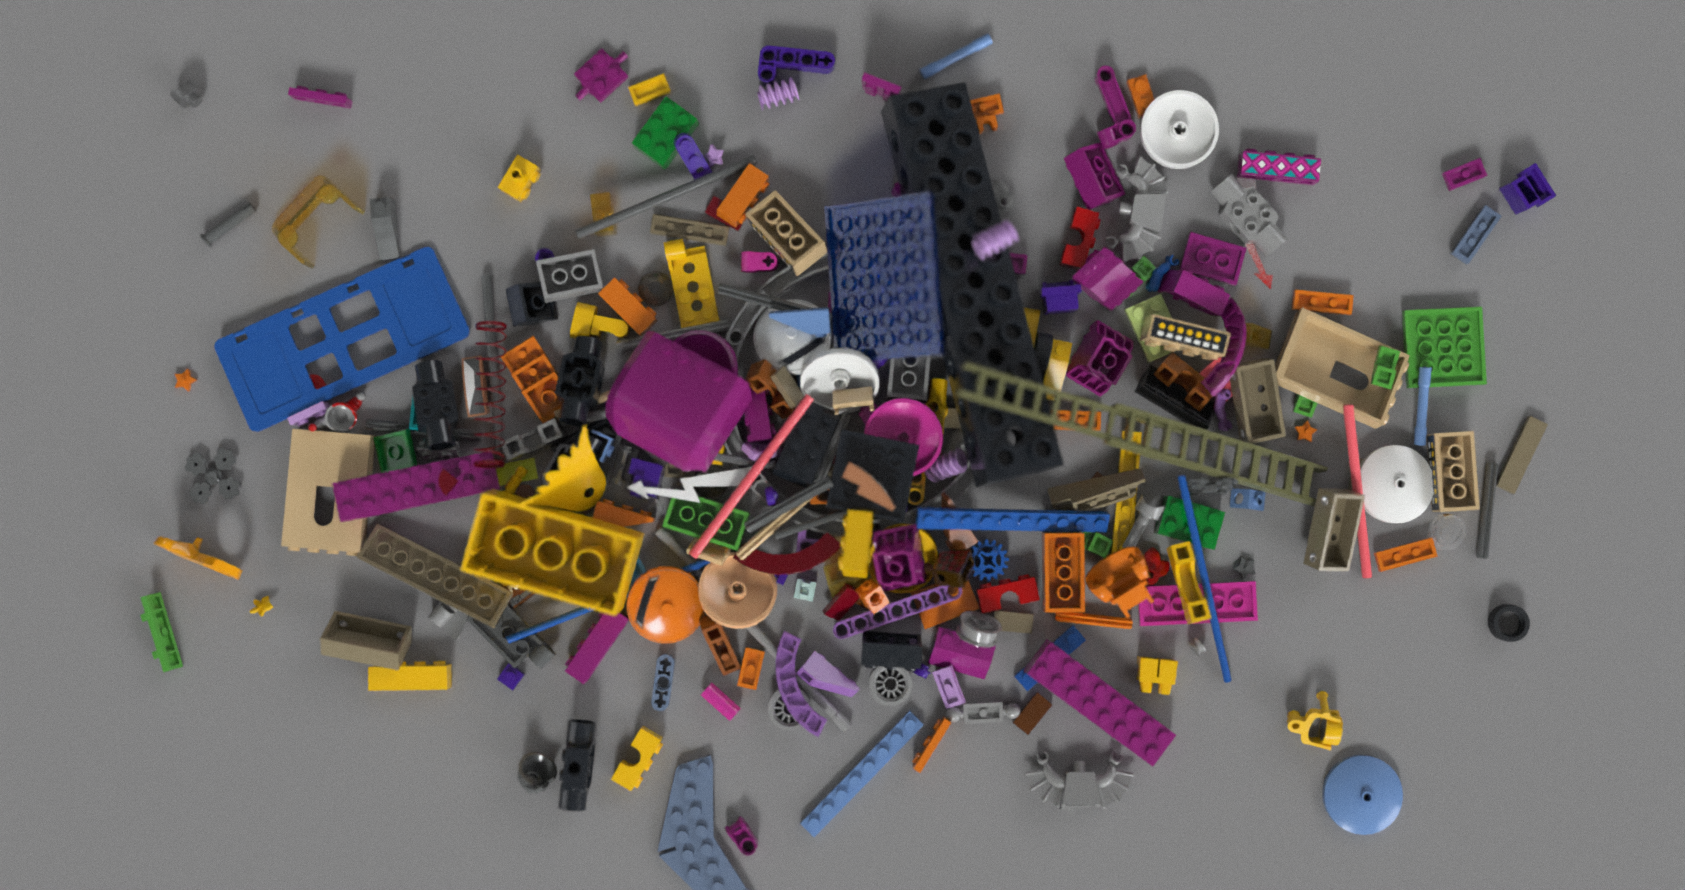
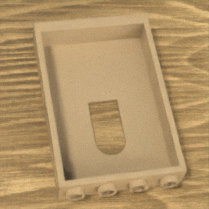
M1302 307L1295 313L1275 363L1278 386L1343 415V405L1353 404L1355 420L1377 429L1385 425L1390 415L1388 412L1396 401L1394 396L1402 385L1403 380L1401 377L1409 367L1408 359L1410 355L1400 351L1395 367L1397 372L1391 389L1371 384V378L1379 346L1394 348ZM1335 361L1364 373L1368 378L1367 387L1363 390H1357L1330 378Z
M292 429L281 546L288 547L290 551H300V548H307V552L319 553L320 549L327 550V554H339V551H346V555L357 556L366 542L368 518L344 523L340 522L335 500L333 520L326 526L319 525L314 519L317 486L333 487L332 483L372 475L375 451L374 437L376 436Z

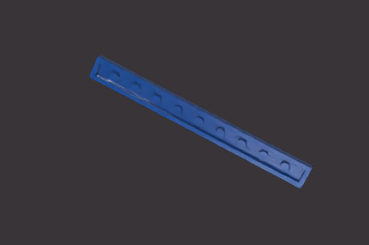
M918 507L916 527L917 529L1107 532L1110 514L1108 511Z

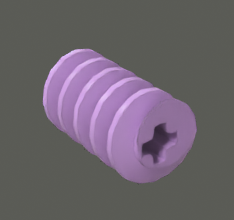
M791 77L788 84L782 79L781 86L776 81H774L773 88L767 83L766 90L759 85L757 92L762 111L764 110V104L770 109L772 102L778 107L779 100L784 105H786L787 98L791 103L794 102V96L799 100L796 84Z
M1004 220L1001 224H996L994 228L990 227L987 231H982L980 235L976 234L973 237V247L976 254L981 260H984V253L989 257L992 255L991 249L994 253H998V246L1002 250L1006 248L1005 243L1008 246H1012V239L1018 242L1016 230L1010 222Z
M957 448L955 451L952 450L949 454L939 455L933 465L924 471L926 477L931 482L936 483L965 472L968 466L966 455L961 448Z

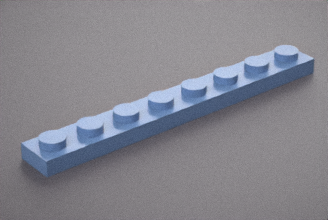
M909 710L800 824L815 837L924 724Z

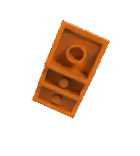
M533 335L508 350L501 359L543 424L555 417L554 411L561 409L562 402L555 394L559 374Z

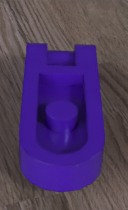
M688 133L678 134L674 139V146L693 179L695 180L711 173L712 170L694 139ZM702 166L704 170L697 173L696 169Z

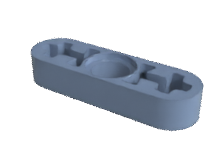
M662 654L656 663L651 704L657 711L665 710L670 704L675 659L670 654ZM665 657L671 662V665H668L666 672L670 671V675L667 673L659 674V670L663 671L664 664H661V661ZM660 677L668 679L669 684L667 687L662 688L658 685ZM656 689L661 692L668 691V694H663V700L666 701V704H663L661 707L655 702L660 697V693H656Z

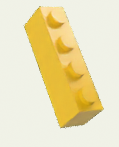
M403 661L399 671L374 665L368 667V691L447 690L452 688V665L445 664V661H433V664H426V661H414V665H406V661Z

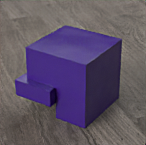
M1536 163L1516 174V179L1499 188L1515 215L1535 205L1539 207L1556 197L1555 192Z
M1074 280L1056 283L1042 282L1039 293L1040 298H1042L1043 314L1071 313L1078 310L1077 295L1082 292L1081 284L1074 285Z
M632 458L628 473L634 476L633 484L641 481L643 487L660 488L665 468L662 465ZM631 490L630 494L632 496L642 499L640 494ZM646 493L649 497L658 498L656 494Z

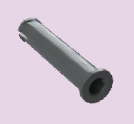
M248 201L204 235L200 234V237L211 247L213 242L257 211Z

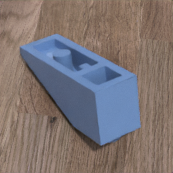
M829 307L770 311L769 318L810 335L815 334V337H826L827 333L831 332Z

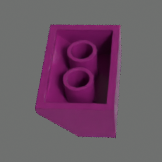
M1101 142L1081 147L1064 157L1066 167L1071 173L1074 184L1079 190L1083 203L1088 210L1098 208L1126 195Z
M938 626L928 664L941 668L952 665L956 672L985 680L996 645L993 647L975 646L961 639L955 630Z

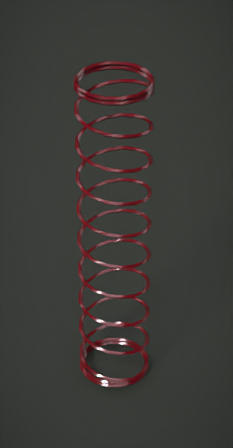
M480 321L475 324L476 330L497 331L504 334L505 338L497 342H476L475 344L497 346L505 352L496 357H476L475 359L496 361L502 363L505 367L495 372H476L474 374L495 376L503 379L504 383L494 387H476L474 389L498 392L504 395V398L494 402L474 404L497 407L502 409L504 413L494 417L474 418V420L496 422L503 425L504 428L494 432L474 433V435L500 439L503 441V444L473 450L496 453L503 456V459L477 460L473 462V466L478 468H501L505 466V462H503L505 456L489 449L501 447L506 442L500 437L489 434L501 432L506 428L503 423L491 419L501 417L506 413L505 409L493 404L501 402L506 398L504 393L494 390V388L501 387L506 383L503 377L495 375V373L505 370L507 366L495 358L502 357L507 352L502 346L496 345L507 338L506 334L502 332L507 328V325L499 321ZM489 324H492V325H500V326H503V327L488 328V327H481L480 325H489Z

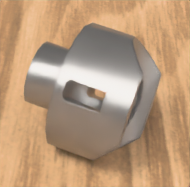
M189 78L183 86L170 92V96L182 108L190 106L196 108L202 102L200 98L201 89Z

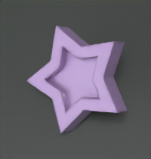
M713 144L710 145L709 152L704 154L709 161V167H713L716 163L723 164L721 156L724 150H717Z

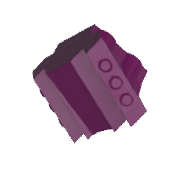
M1106 247L1101 251L1094 250L1087 257L1085 265L1073 275V282L1076 285L1081 284V289L1089 297L1099 302L1111 312L1143 284V280L1138 278L1136 273L1130 270L1121 259L1114 256V253Z
M1096 320L1090 325V332L1083 336L1082 343L1074 355L1071 356V363L1067 367L1065 376L1101 397L1109 390L1111 385L1117 384L1133 356L1130 353L1133 350L1134 341L1103 322Z
M916 524L874 532L873 544L875 550L873 552L878 585H881L884 591L926 583L925 560L922 555L921 538L919 537V529H917Z

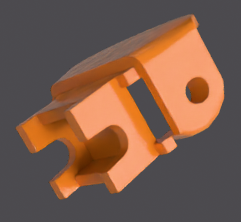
M1128 546L1108 555L1095 564L1085 577L1089 590L1106 603L1109 601L1113 605L1117 603L1126 618L1130 617L1127 610L1145 599H1148L1150 603L1154 602L1145 587L1147 585L1146 578L1149 577L1146 562L1142 552L1136 546Z

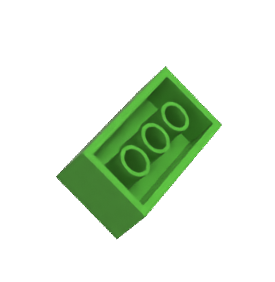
M698 496L700 502L671 498L662 527L700 538L724 504ZM734 508L709 542L738 551L746 529L744 523L749 520L751 513Z

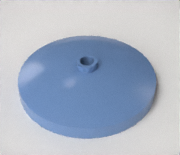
M1353 755L1336 763L1328 772L1323 784L1322 797L1328 815L1338 826L1354 834L1368 835L1384 830L1396 819L1403 802V790L1399 777L1387 763L1369 755Z

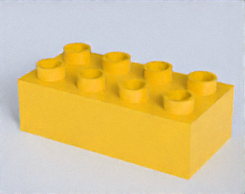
M496 489L482 493L461 571L616 616L624 608L645 533L557 507L541 505L520 506V504L528 499Z

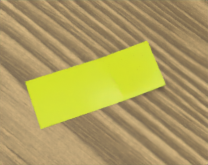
M529 458L505 463L504 467L496 468L500 486L508 483L511 476L515 475V470L518 466L528 470L525 477H522L521 482L538 479L535 459Z

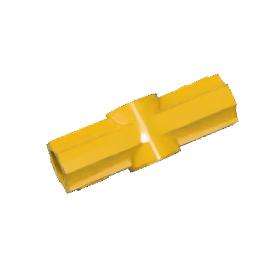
M932 378L930 379L929 398L925 405L935 413L944 432V420L948 414V406L946 404L948 380Z

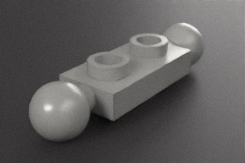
M1002 701L964 703L963 710L951 707L946 711V717L949 721L957 722L964 718V724L1004 722L1003 715L1010 719H1015L1020 714V708L1017 704L1009 703L1006 707H1003Z

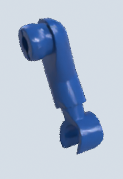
M1173 254L1166 256L1165 263H1162L1153 271L1150 281L1146 284L1148 292L1158 291L1163 275L1169 271L1171 266L1179 264L1178 259H1174V262H1172Z

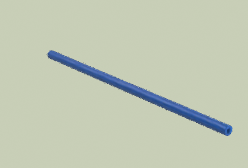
M1185 475L1177 476L1202 588L1211 615L1210 623L1224 682L1228 683L1232 681L1187 481Z
M702 559L681 567V569L690 573L707 566L710 562ZM583 606L508 635L506 639L508 643L515 642L591 612L593 609Z

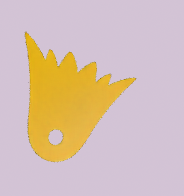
M586 426L583 427L579 448L574 445L572 446V458L560 456V471L545 474L550 485L538 488L537 490L542 494L526 500L520 506H551L577 512L593 507L601 499L605 491L606 479L591 449ZM588 488H593V495L586 498L584 496L585 491Z

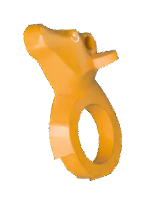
M161 536L153 543L181 558L239 580L243 570L227 562L200 553L199 549L202 544V538L199 537L195 539L193 544Z

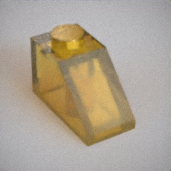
M1246 323L1245 346L1270 349L1272 330L1253 323Z

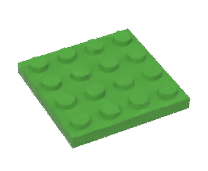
M1482 307L1402 311L1404 353L1410 355L1408 359L1409 367L1405 372L1406 388H1419V367L1432 368L1429 387L1487 384Z

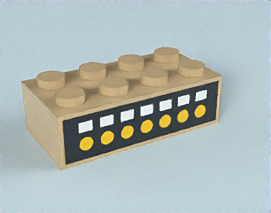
M776 190L745 214L749 225L797 276L827 253L825 242Z
M1153 314L1144 320L1140 341H1144L1146 346H1164L1163 350L1175 352V350L1183 351V355L1191 357L1200 355L1203 360L1213 361L1225 357L1230 333Z
M1474 431L1427 434L1428 464L1431 468L1433 484L1432 512L1480 510Z

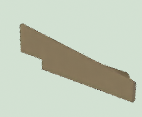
M1139 468L1048 488L1047 491L1054 510L1071 511L1074 509L1075 511H1093L1134 497L1137 493V486L1146 480L1142 470Z

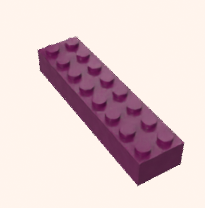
M483 452L332 483L339 520L344 523L479 495L492 489L501 490L496 468H478L473 466V462L477 460H495L494 454L492 452ZM442 469H445L459 480L447 496L442 493L438 483L439 474Z
M1048 639L1045 640L1024 669L1030 677L1152 767L1176 737V734Z

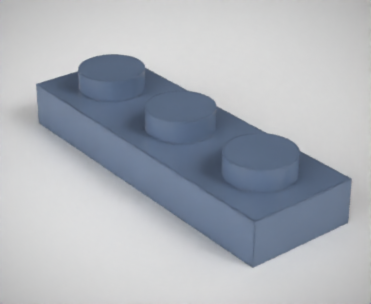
M1487 205L1483 206L1450 254L1464 264H1469L1502 216Z

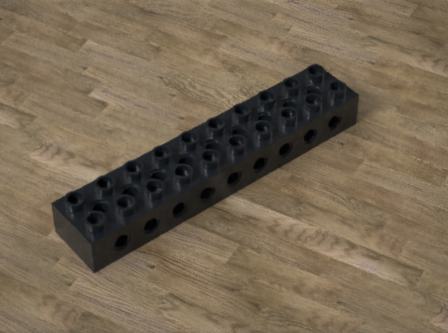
M966 82L892 95L881 110L975 486L976 488L1050 471L1063 466L1064 462L1053 424L956 396L959 390L976 394V384L980 374L963 369L962 366L966 362L1044 386L1008 245L1005 243L1006 248L1004 250L998 246V253H994L991 249L992 255L990 257L984 253V260L978 257L973 247V237L976 234L980 235L982 231H987L990 227L994 228L996 224H1001V218ZM929 128L935 130L938 136L933 135ZM938 165L943 166L947 174L941 172ZM948 203H952L956 207L957 212L952 211ZM958 240L965 244L967 250L959 247ZM968 278L975 282L976 289L969 285ZM977 316L985 320L986 327L979 324ZM988 354L994 357L996 366L989 363L987 359ZM986 376L982 393L983 397L995 399L999 379ZM1009 382L1004 383L1002 395L1007 404L1013 405L1017 385ZM1023 388L1020 408L1032 411L1035 390ZM1042 393L1038 413L1050 416L1051 412L1046 394ZM1008 430L1014 434L1015 444L1009 441L1007 437Z

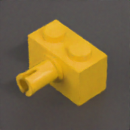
M517 154L497 188L515 200L522 202L523 199L526 200L528 198L532 184L539 180L541 169Z

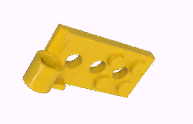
M683 238L663 242L681 328L720 321L705 246L685 249ZM687 263L694 264L695 270L692 273L684 271V266ZM691 282L698 283L699 288L696 292L688 291V285ZM694 301L702 303L700 311L692 310L691 306Z

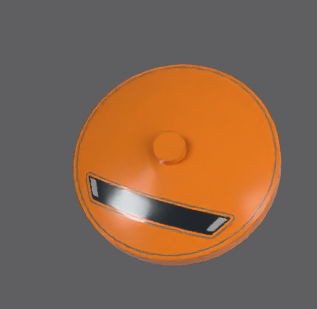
M674 566L652 568L640 575L632 584L627 597V613L634 629L644 638L657 643H674L690 636L699 627V619L704 617L705 614L699 601L698 580L689 572Z

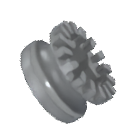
M1195 637L1193 642H1188V645L1200 657L1201 652H1206L1207 650Z

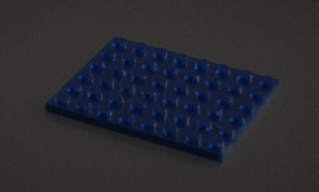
M933 192L825 206L834 349L845 348L855 350L867 356L871 361L944 355Z

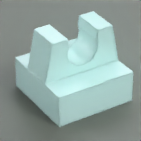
M797 578L793 598L813 602L817 582Z

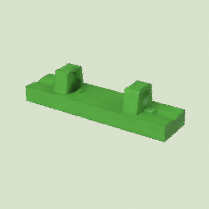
M161 592L140 597L145 611L140 616L142 622L148 621L156 651L152 652L153 658H159L163 673L183 667Z

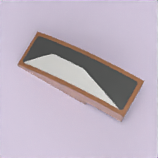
M482 355L462 358L463 386L468 417L490 414L489 406L474 404L488 403V390L474 389L476 387L487 388L485 375L474 374L476 372L485 373L483 360L475 359L476 357H482Z
M849 462L842 477L860 485L857 491L858 494L893 511L896 505L884 487L863 468Z

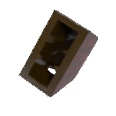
M971 549L941 551L935 562L925 563V573L933 574L937 585L964 588L975 565Z

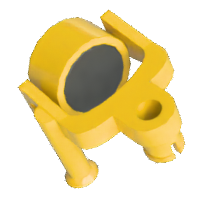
M1320 691L1316 694V697L1319 700L1321 709L1311 708L1307 711L1305 717L1300 716V713L1296 710L1288 712L1287 727L1291 732L1300 733L1302 743L1331 751V745L1338 746L1341 741L1343 721L1339 710H1329L1328 693ZM1320 717L1319 737L1308 736L1312 722Z

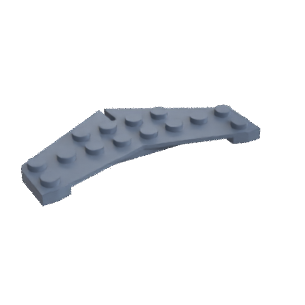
M711 755L679 764L675 770L658 852L672 847H676V849L661 853L659 857L693 890H748L714 837L713 761Z

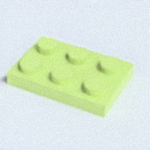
M1162 294L1125 309V313L1148 363L1172 353L1163 350L1164 346L1150 347L1144 345V341H1140L1146 317L1154 314L1172 319Z

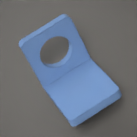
M592 429V433L608 439V443L599 461L605 463L607 457H611L615 446L612 445L615 439Z
M1236 488L1231 490V508L1264 511V491ZM1238 493L1243 495L1241 504H1237L1235 500Z

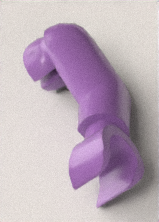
M1222 389L1215 396L1213 407L1218 420H1220L1218 428L1221 431L1232 429V424L1227 420V414L1224 409L1226 400L1231 397V392L1228 389Z

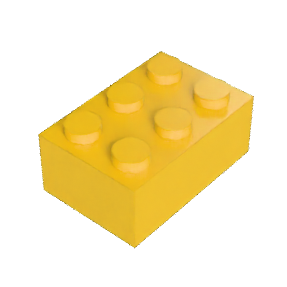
M848 510V516L844 515L843 527L846 534L841 537L843 555H839L838 567H840L844 576L868 577L874 523L872 512Z

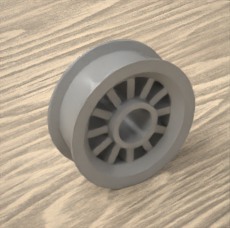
M965 611L961 613V624L956 627V633L961 639L979 647H993L997 644V634L1002 630V625L998 620L978 611Z
M877 666L869 677V689L874 699L886 706H896L903 703L909 697L912 690V679L909 671L904 668H896L894 670H897L898 673L893 676L894 670H891V675H889L888 669ZM885 671L886 676L882 675L881 672ZM892 678L896 681L894 688H887L885 686L887 679ZM890 692L893 693V696H894V697L889 698V697H890Z
M799 688L804 699L811 706L809 696L803 689ZM777 689L772 694L768 703V714L771 721L778 728L788 731L802 727L795 719L793 722H790L792 715L785 711V704L779 699L781 695L779 689ZM786 716H788V722L783 721Z

